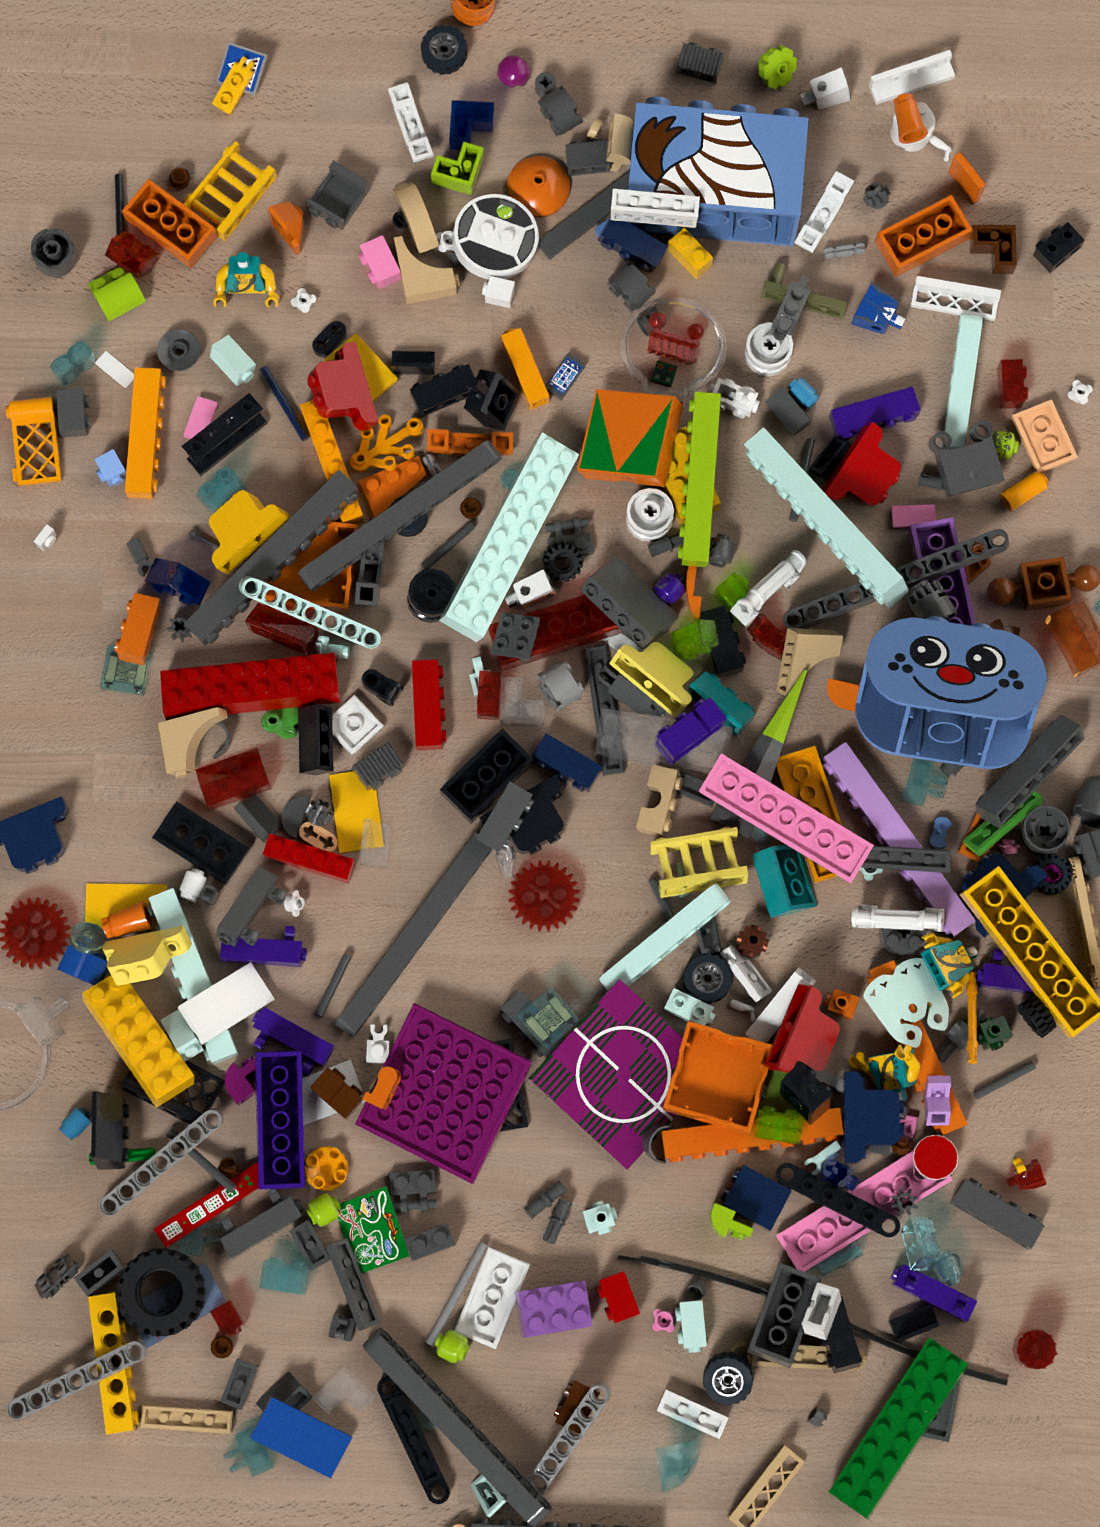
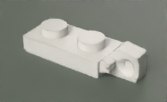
M733 944L720 953L735 977L739 979L755 1002H758L772 992V989L749 958L743 957Z

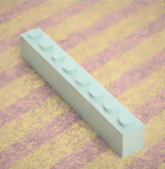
M172 888L149 897L150 904L147 907L151 917L155 916L157 919L156 931L184 925L192 942L187 952L172 957L174 965L170 966L175 979L179 977L182 986L178 987L182 998L189 1000L211 987L212 984L175 889ZM229 1029L204 1043V1056L207 1061L211 1060L213 1064L239 1055Z

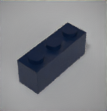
M611 217L597 239L604 248L608 250L613 249L619 253L622 259L626 261L631 260L638 264L637 267L651 273L658 266L668 247L629 222L611 220Z
M547 733L532 755L536 766L543 770L546 768L554 772L553 775H557L562 781L565 779L573 783L572 786L580 792L584 790L589 792L603 768L600 764Z

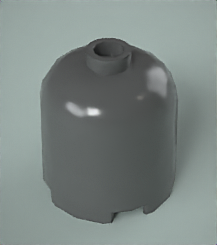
M1092 775L1085 779L1070 810L1072 817L1077 815L1081 818L1080 823L1095 829H1100V775Z

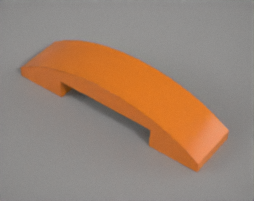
M427 429V451L464 456L483 442L489 440L501 456L513 454V432L477 434Z
M688 566L685 586L686 601L693 621L698 623L702 597L693 596L696 566Z

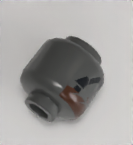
M717 534V537L710 538L708 562L710 565L724 568L725 565L732 562L735 544L730 541L729 536Z

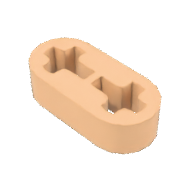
M305 822L300 826L299 834L304 842L333 853L337 850L338 841L332 833L310 822ZM313 827V832L318 835L317 838L311 835L308 838L305 837L304 829ZM320 838L327 841L331 838L333 847L328 846L325 849L324 843L320 841Z

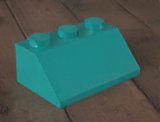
M705 671L691 683L688 693L696 703L702 698L706 701L711 697L727 718L724 727L734 736L738 737L754 719V708L745 701L742 703L736 698L738 695L734 690L729 687L726 689L721 685V680L715 674H709Z
M780 845L752 854L754 867L758 874L770 918L786 916L817 906L801 853L787 845Z

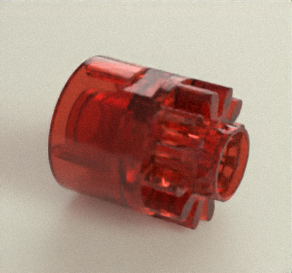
M1026 1330L1015 1338L1012 1347L1015 1360L1024 1368L1045 1369L1050 1364H1053V1360L1057 1355V1343L1054 1342L1051 1334L1043 1330ZM1034 1344H1037L1039 1347V1352L1036 1356L1032 1352Z

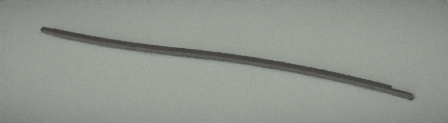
M622 1255L618 1257V1259L649 1264L714 1280L767 1297L769 1291L723 1275L646 1256H640V1259ZM850 1323L853 1332L914 1358L919 1354V1351L900 1345ZM969 1368L964 1373V1375L1007 1386V1379L995 1377L994 1375Z

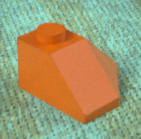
M290 201L267 208L272 226L296 255L300 254L304 229V214L297 205L294 207Z

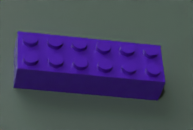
M301 1051L255 1052L258 1188H305Z

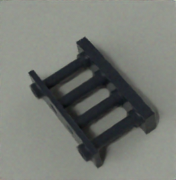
M250 393L182 445L184 451L189 455L186 458L200 477L268 424L260 414L263 408Z

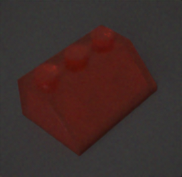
M257 603L245 620L250 632L305 655H310L319 634V630L315 625L300 621L287 613L278 612L275 608L266 604Z
M258 748L196 769L199 785L210 811L272 789Z

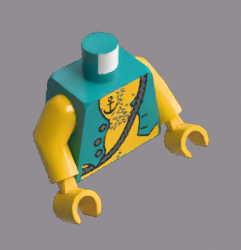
M241 252L237 256L229 257L228 264H224L217 272L215 287L217 293L213 297L214 307H216L217 300L223 301V308L226 306L224 291H226V294L267 293L268 291L265 301L266 306L270 307L271 299L276 302V307L278 306L280 297L274 291L276 290L274 272L268 266L262 264L260 257L249 256L247 253Z
M933 932L921 936L927 944L924 946L927 950L922 952L921 956L939 991L945 988L946 990H951L953 993L952 998H956L963 993V989L970 978L969 971L974 968L971 960L978 956L976 948L973 945L964 948L960 940L953 941L947 937L936 936Z
M898 1045L895 1051L879 1053L866 1058L867 1060H863L864 1054L862 1052H857L855 1057L854 1055L850 1056L849 1065L853 1068H860L878 1087V1090H893L897 1092L900 1100H908L905 1088L916 1084L921 1067L914 1055V1048L906 1045L903 1049L901 1045Z

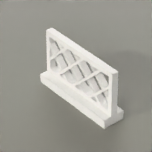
M613 189L611 220L696 228L700 197Z

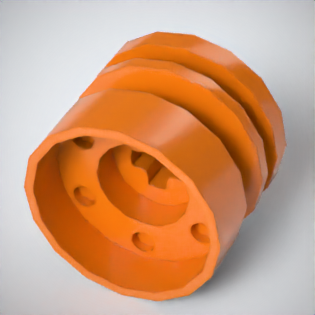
M495 0L451 1L453 15L459 22L467 26L483 25L491 18L494 12Z

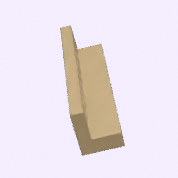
M783 1444L727 1518L738 1527H745L739 1522V1519L745 1512L753 1511L754 1521L749 1527H756L805 1461ZM788 1455L798 1462L793 1470L783 1471L782 1463ZM781 1474V1486L778 1489L769 1490V1480L773 1475ZM784 1474H789L784 1480ZM769 1492H775L774 1495H773V1496L771 1497V1499H770V1493H769ZM760 1493H767L768 1503L765 1507L755 1508L754 1500ZM761 1510V1512L756 1517L755 1511Z

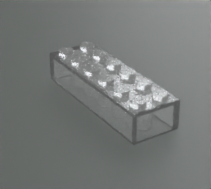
M601 708L594 756L710 773L721 753L727 757L729 755L732 727L723 726L670 766L656 748L655 742L658 731L666 725L670 727L674 725L675 719Z

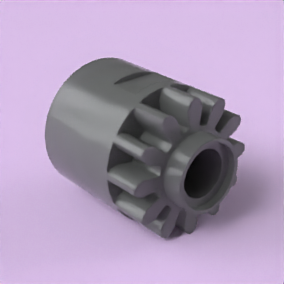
M924 580L910 589L911 595L906 597V601L916 618L926 619L937 616L949 621L958 613L938 580H934L931 583L928 580Z

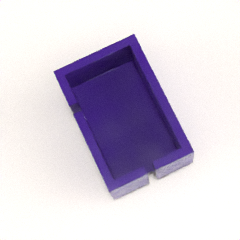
M711 697L706 701L702 698L693 705L690 713L683 712L675 719L674 725L671 727L666 725L658 731L655 746L671 766L721 729L727 718Z

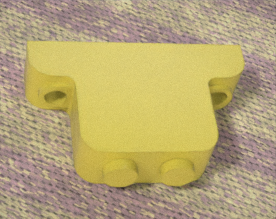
M658 642L651 643L642 652L637 651L630 645H623L609 663L675 719L684 712L692 700L691 695L684 689L693 676L692 669Z
M183 925L106 941L102 950L107 958L106 966L115 984L124 985L160 976L169 960L174 956L187 952L192 942Z

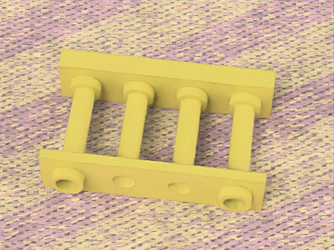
M722 827L715 831L668 839L658 838L650 841V854H659L664 879L659 881L660 898L705 891L716 883L720 888L746 884L748 881L747 866H738L732 841H737V827ZM724 843L729 864L728 869H716L711 845ZM702 847L707 867L706 873H694L689 849ZM680 850L686 875L675 878L672 875L667 853Z

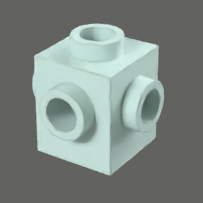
M603 1201L590 1204L591 1209L582 1212L589 1234L597 1231L599 1235L612 1232L611 1227L615 1226L614 1221L618 1220L615 1208H610L609 1203L604 1205ZM597 1215H604L605 1221L599 1222Z

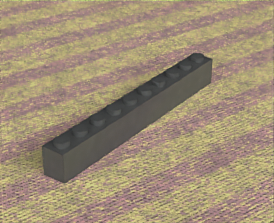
M338 470L184 623L187 629L205 646L216 641L219 637L218 633L224 627L228 628L235 621L234 617L239 612L243 613L250 606L249 602L252 598L240 592V580L250 576L267 584L271 581H276L280 577L281 571L286 566H291L296 561V556L301 551H306L311 546L312 540L317 535L321 536L327 530V525L332 520H337L343 514L342 510L348 504L352 505L358 499V494L360 493L358 487ZM249 581L245 585L247 593L255 589L253 581Z

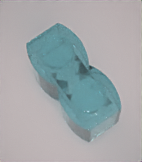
M80 341L71 346L67 354L57 357L50 365V369L63 386H67L73 383L80 373L92 368L96 362V357L84 341Z

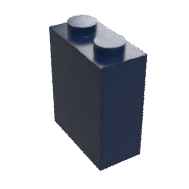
M743 1165L741 1169L737 1167L731 1178L734 1181L731 1189L726 1187L721 1196V1200L724 1201L722 1206L736 1211V1214L770 1232L792 1191L746 1165Z

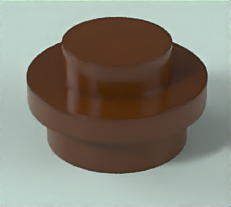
M175 168L169 175L171 185L177 189L187 187L191 180L189 172L184 168Z
M473 497L464 499L460 505L461 514L467 519L477 518L482 510L479 500Z
M900 1136L899 1141L892 1145V1151L898 1155H907L913 1149V1142L907 1136Z
M226 1157L220 1161L218 1170L227 1178H232L239 1174L241 1166L235 1158Z
M217 1336L211 1342V1352L217 1358H227L233 1352V1342L227 1336Z

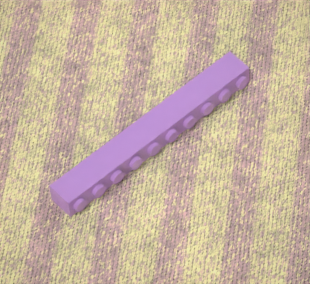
M846 742L824 756L822 760L824 762L822 764L824 770L828 775L832 774L835 777L837 788L842 793L845 792L850 798L848 800L849 804L855 811L858 810L863 816L861 818L862 822L868 829L872 828L876 834L874 838L880 846L923 849ZM900 871L903 879L906 882L910 881L914 886L913 892L919 900L923 899L927 904L926 908L944 909V931L942 932L945 936L949 935L952 939L976 921L940 872Z

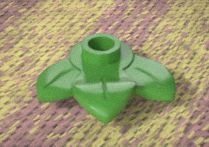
M298 708L269 710V712L263 715L261 725L265 731L277 733L284 739H291L297 736L294 726L298 724ZM275 719L276 723L271 724L268 720Z

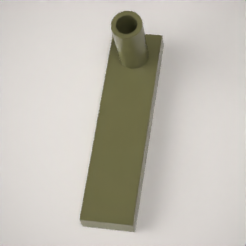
M774 264L770 281L765 280L761 298L782 303L789 286L782 285L786 271L784 264ZM810 292L803 309L843 319L848 302Z

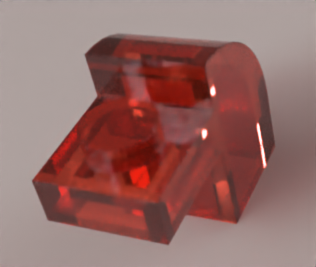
M759 613L746 630L753 637L752 640L769 655L782 661L787 632L777 629L765 615Z
M479 671L477 719L499 720L501 672Z

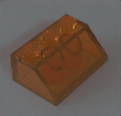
M1085 602L1068 605L1049 614L1045 622L1074 677L1076 678L1099 667L1100 630Z

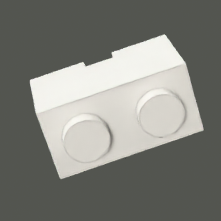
M817 1282L802 1326L805 1334L826 1340L841 1302V1295L839 1289Z

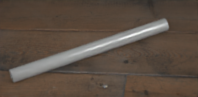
M482 1242L478 1244L425 1343L434 1346L437 1337L443 1330L488 1247Z

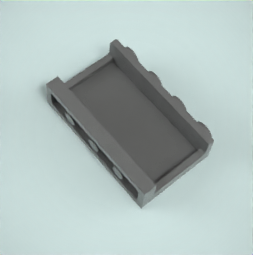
M616 557L590 575L581 587V591L640 649L645 648L650 640L662 631L664 633L667 632L679 618V615L619 557Z

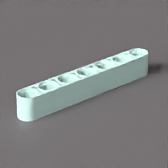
M961 313L943 430L952 438L949 450L965 446L983 316ZM942 439L941 448H943L944 445H945L943 439Z
M246 576L239 582L240 592L249 598L366 648L373 649L380 644V634L370 627L254 577ZM249 581H253L255 589L247 593L245 585ZM269 590H274L275 597L272 601L265 599V594ZM293 598L295 606L287 610L285 603L288 599ZM309 607H313L315 610L311 618L305 616V611ZM332 615L334 623L332 626L327 627L325 619ZM348 624H353V633L346 635L345 627ZM372 632L374 636L373 641L367 644L364 640L365 635Z
M717 883L710 886L599 978V981L607 991L618 979L629 987L728 906L731 900Z

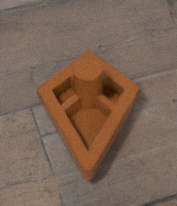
M979 545L973 548L972 551L974 553H981L984 547ZM989 558L964 567L968 585L991 565Z

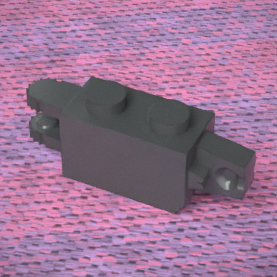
M803 275L800 276L798 283L791 281L771 326L775 329L773 332L774 338L779 341L784 340L787 334L791 336L811 289L806 288L809 278Z
M608 662L605 663L603 667L605 672H600L597 677L600 682L609 688L608 693L641 716L648 713L660 720L667 713L665 709Z

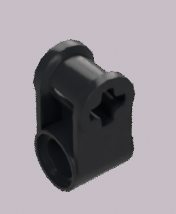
M369 669L362 675L363 688L391 707H393V701L398 693L404 690V687L398 682L384 676L377 670ZM369 676H374L378 682L370 686L366 683V679Z

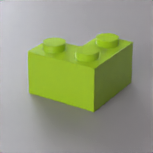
M463 142L458 161L437 155L431 172V183L472 196L484 160V148Z

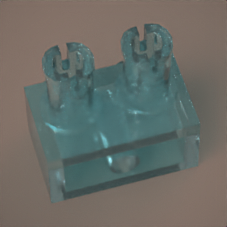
M229 466L219 469L214 474V479L202 484L197 490V499L211 514L224 505L234 493L240 490L247 491L246 484Z

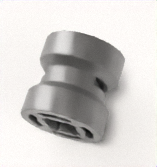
M655 307L649 310L646 316L642 315L636 319L640 329L647 337L654 333V329H661L666 325L662 314Z

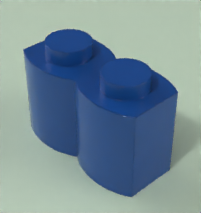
M75 943L74 947L68 945L57 968L59 971L93 986L104 980L108 971L105 955L95 952L94 955L86 952V947Z

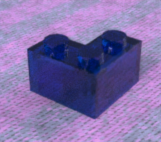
M452 100L449 135L450 150H461L463 142L471 144L472 131L493 132L494 102Z
M155 558L144 580L151 585V590L159 594L164 592L170 596L176 595L179 597L178 601L187 606L191 604L200 605L211 583L180 562Z

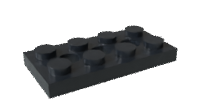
M177 801L152 837L155 841L227 886L251 850L248 846ZM181 826L189 828V834L184 838L177 835V830ZM205 838L207 846L204 849H197L195 846L197 839ZM219 849L226 852V857L222 861L214 859V853Z

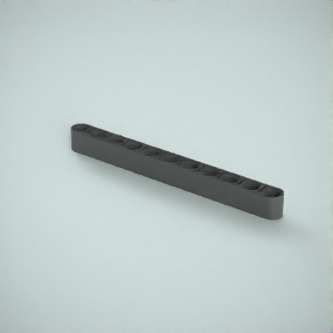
M489 440L483 442L304 566L298 572V575L310 591L318 589L495 466L502 459V456Z
M994 529L895 568V570L903 577L907 588L910 589L924 580H933L1004 552L1010 543L1008 534L1003 529ZM1002 536L1005 538V541L1001 545H995L993 543L994 538ZM981 544L984 546V550L981 553H974L972 551L973 547ZM957 552L962 553V560L957 562L952 560L953 554ZM934 561H942L943 565L940 569L935 570L931 568ZM916 568L921 569L922 574L919 577L914 578L911 576L912 570ZM859 582L788 610L783 615V623L786 628L807 629L874 603L876 600L873 597L874 594L870 593V589L866 590ZM852 593H859L860 599L858 601L851 602L849 600ZM837 600L840 602L836 610L829 609V604L832 601ZM814 608L819 609L817 617H809L810 610ZM791 617H799V622L795 626L789 625L788 622Z
M476 831L336 1021L335 1025L354 1038L493 850L476 839L480 831Z
M378 1328L363 1344L367 1354L531 1526H537L551 1512L552 1507L550 1503L384 1329Z

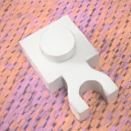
M370 1024L373 1040H367L366 1063L384 1064L390 1052V1041L384 1040L388 1032V1025H383L382 1033L378 1034L375 1032V1025Z

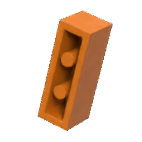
M134 593L133 599L128 601L126 610L128 616L127 619H123L121 624V632L123 633L121 639H117L115 645V652H117L119 660L145 666L162 608L160 598Z

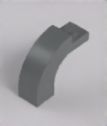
M385 542L361 558L359 579L356 582L355 604L378 605L383 576Z

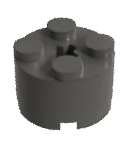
M562 85L537 101L543 117L549 120L550 127L556 137L583 123L581 115L576 114L577 107L567 90L563 89Z
M57 228L44 229L38 232L31 242L32 258L37 268L43 274L53 278H60L69 273L75 266L77 252L70 236L65 231Z
M628 261L608 279L611 293L615 297L621 296L625 301L623 304L631 312L638 310L656 293L653 286L650 288L647 286L649 280L633 264L629 266Z
M879 929V940L882 946L891 955L898 957L909 956L917 951L925 940L921 936L926 935L924 930H904L907 934L902 938L901 934L898 933L900 929Z

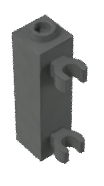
M258 866L217 927L216 937L222 943L235 947L239 940L243 939L247 944L255 945L259 933L248 929L249 925L268 897L278 905H281L285 900L286 892L275 888L278 876Z
M272 1189L267 1193L275 1206L236 1229L229 1216L220 1220L228 1233L220 1238L231 1259L238 1257L303 1217L301 1212L304 1211V1208L298 1198L293 1200L290 1196L283 1200L278 1190Z

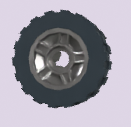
M450 25L435 26L427 31L421 42V55L426 67L434 73H440V75L457 72L467 59V42L464 39V35L457 28H453ZM441 48H444L445 50H448V51H447V52H441Z
M708 953L707 955L701 954L691 959L683 974V986L686 989V993L708 1004L718 1002L724 998L732 984V973L726 961L717 955L714 956ZM704 975H711V982H704Z
M732 1351L715 1354L707 1362L703 1374V1386L706 1389L707 1395L713 1401L719 1402L718 1404L722 1405L739 1404L740 1401H744L747 1395L751 1393L753 1387L754 1372L752 1373L753 1368L748 1363L749 1361L743 1358L741 1354H736ZM726 1375H730L732 1377L731 1379H728V1381H725Z

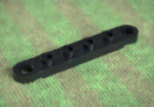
M783 1163L776 1170L777 1181L793 1191L884 1237L890 1238L898 1234L900 1222L894 1215L791 1163ZM790 1168L793 1171L794 1176L790 1181L782 1179V1169ZM889 1219L894 1222L895 1228L893 1232L887 1233L883 1230L882 1224L885 1220Z
M385 1376L377 1385L380 1398L428 1499L434 1504H442L447 1501L450 1495L448 1484L404 1392L389 1376ZM391 1381L395 1384V1391L392 1394H385L383 1392L382 1385L384 1382ZM435 1486L444 1488L445 1495L443 1498L435 1499L432 1496V1489Z

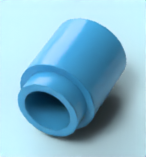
M795 378L788 386L790 389L789 395L798 404L807 409H810L820 398L817 395V391L803 378L799 380Z
M75 1107L61 1122L62 1125L59 1127V1130L70 1140H73L75 1137L78 1138L92 1123L89 1119L92 1115L83 1107L80 1109Z

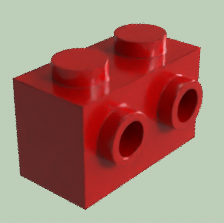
M625 1271L599 1280L600 1285L596 1286L600 1299L605 1298L608 1305L604 1310L609 1321L613 1320L615 1324L640 1314Z

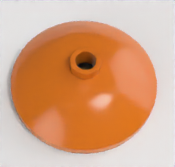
M532 156L523 159L513 167L507 180L508 197L522 203L531 212L533 217H546L559 211L566 203L570 193V180L564 167L554 159L545 156ZM541 179L542 182L538 184L535 180Z

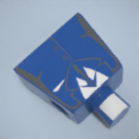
M871 283L851 324L884 334L889 325L901 330L906 318L896 314L899 302Z

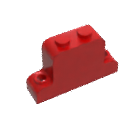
M356 342L346 343L339 351L335 352L334 361L319 362L309 373L307 383L312 390L313 404L317 408L318 414L323 418L349 416L356 429L360 431L371 430L379 421Z
M866 422L823 487L822 491L831 500L841 501L846 493H849L865 505L882 504L888 496L887 491L890 486H894L899 480L901 465L899 461L879 448L878 445L883 438L882 429L874 422Z
M802 984L797 985L764 1066L768 1069L788 1073L800 1062L805 1067L809 1066L813 1071H822L825 1068L833 1046L837 1041L840 1028L836 1021L820 1012L819 1006L822 1001V994L815 987Z

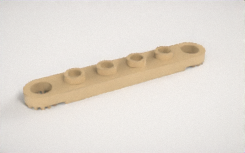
M1072 857L1068 859V865H1071L1072 868L1070 870L1073 872L1071 884L1087 966L1090 968L1089 975L1093 988H1099L1100 947H1097L1096 942L1098 929L1092 922V917H1094L1093 905L1089 904L1087 896L1090 895L1089 884L1084 881L1079 857Z
M737 1342L731 1346L730 1351L735 1352L736 1348L741 1346L748 1351L750 1342ZM799 1345L791 1368L832 1370V1368H828L825 1355L828 1353L825 1346ZM858 1349L862 1359L860 1367L846 1371H859L865 1366L866 1356L863 1351ZM747 1353L746 1359L751 1366L784 1367Z

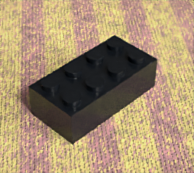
M502 728L440 788V794L472 824L503 794L510 781L512 783L516 782L534 764V759Z

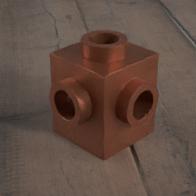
M751 924L750 927L746 926L744 931H739L736 940V943L740 944L738 951H741L742 955L746 957H759L761 951L766 952L769 939H766L767 932H763V928ZM751 936L757 938V943L752 944L749 938Z

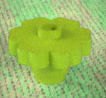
M779 45L777 48L771 47L760 56L758 61L759 77L763 78V84L777 89L779 86L785 87L792 80V73L797 69V58L793 56V50Z

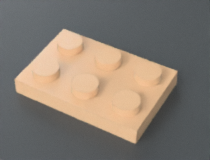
M1052 400L1012 415L1011 419L1035 471L1039 473L1046 472L1078 458Z

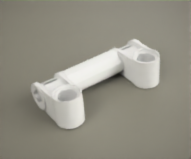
M793 550L786 560L781 561L760 582L750 589L745 598L739 599L730 612L743 625L748 626L757 617L763 604L783 585L788 589L799 578L801 571L807 564L805 556L801 552Z
M858 905L853 907L852 927L942 932L944 931V909L924 908L920 911L878 909L877 905Z

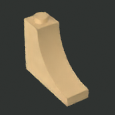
M402 236L394 237L407 304L457 295L456 287H460L458 274L454 275L452 268H435L420 262L409 252Z
M787 628L776 691L787 697L804 670L808 672L810 668L824 659L839 657L843 647V635L828 629Z
M216 707L158 723L167 774L173 775L175 778H185L189 776L188 773L196 771L195 757L198 745L212 726L228 719L225 709Z

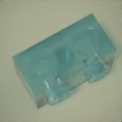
M910 1217L901 1229L910 1271L932 1270L942 1255L941 1248L937 1243V1230L933 1226L932 1217Z

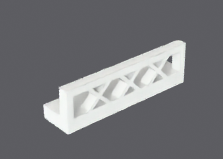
M948 50L871 76L868 87L875 104L878 105L895 99L898 95L910 94L954 79L955 73L950 63L952 58L951 51Z
M917 276L910 307L961 315V313L983 316L984 320L995 321L1001 290ZM917 293H926L930 300L926 303L916 302ZM941 296H946L951 301V304L946 307L941 306L937 299ZM961 300H968L973 307L963 310L957 303ZM983 303L992 304V313H982L979 306Z

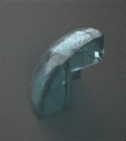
M699 1439L655 1448L662 1493L674 1490L690 1477L699 1458Z

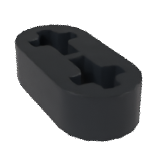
M340 321L330 323L314 339L312 343L314 353L318 357L330 355L346 338V326ZM335 328L338 330L339 328H341V335L335 334L331 338V336L334 334L333 329ZM328 340V342L326 343L327 349L318 350V344L320 343L323 345Z

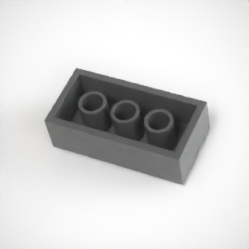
M779 1263L747 1353L790 1369L804 1332L802 1326L804 1316L812 1301L811 1298L817 1282L821 1283L822 1278Z

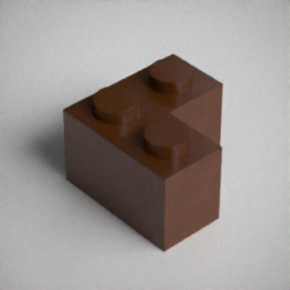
M973 225V231L970 236V254H991L992 274H1013L1017 266L1016 225Z
M327 1067L310 1086V1089L347 1120L364 1101L361 1097L363 1092L354 1084L349 1087L344 1082L346 1077L336 1068L331 1070Z
M574 1380L573 1384L568 1383L563 1393L567 1398L563 1405L558 1404L553 1415L557 1418L555 1423L562 1426L566 1425L590 1390V1387ZM594 1390L596 1398H598L600 1392ZM583 1406L582 1413L588 1417L592 1409L589 1406ZM570 1425V1430L578 1434L581 1433L579 1425Z

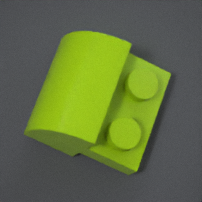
M125 264L87 284L108 322L146 302L139 286Z
M716 1203L712 1204L709 1212V1222L712 1230L719 1237L725 1238L728 1231L731 1232V1237L741 1241L744 1238L748 1239L751 1237L753 1228L733 1220L736 1211Z

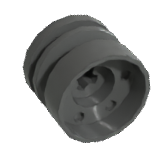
M1047 805L1036 807L1027 815L1021 829L1023 844L1030 852L1039 856L1057 853L1062 849L1070 834V824L1067 816L1062 810ZM1040 828H1041L1042 830H1045V829L1047 828V829L1049 830V832H1048V835H1049V836L1044 835V836L1042 837V836L1040 835V833H1041Z

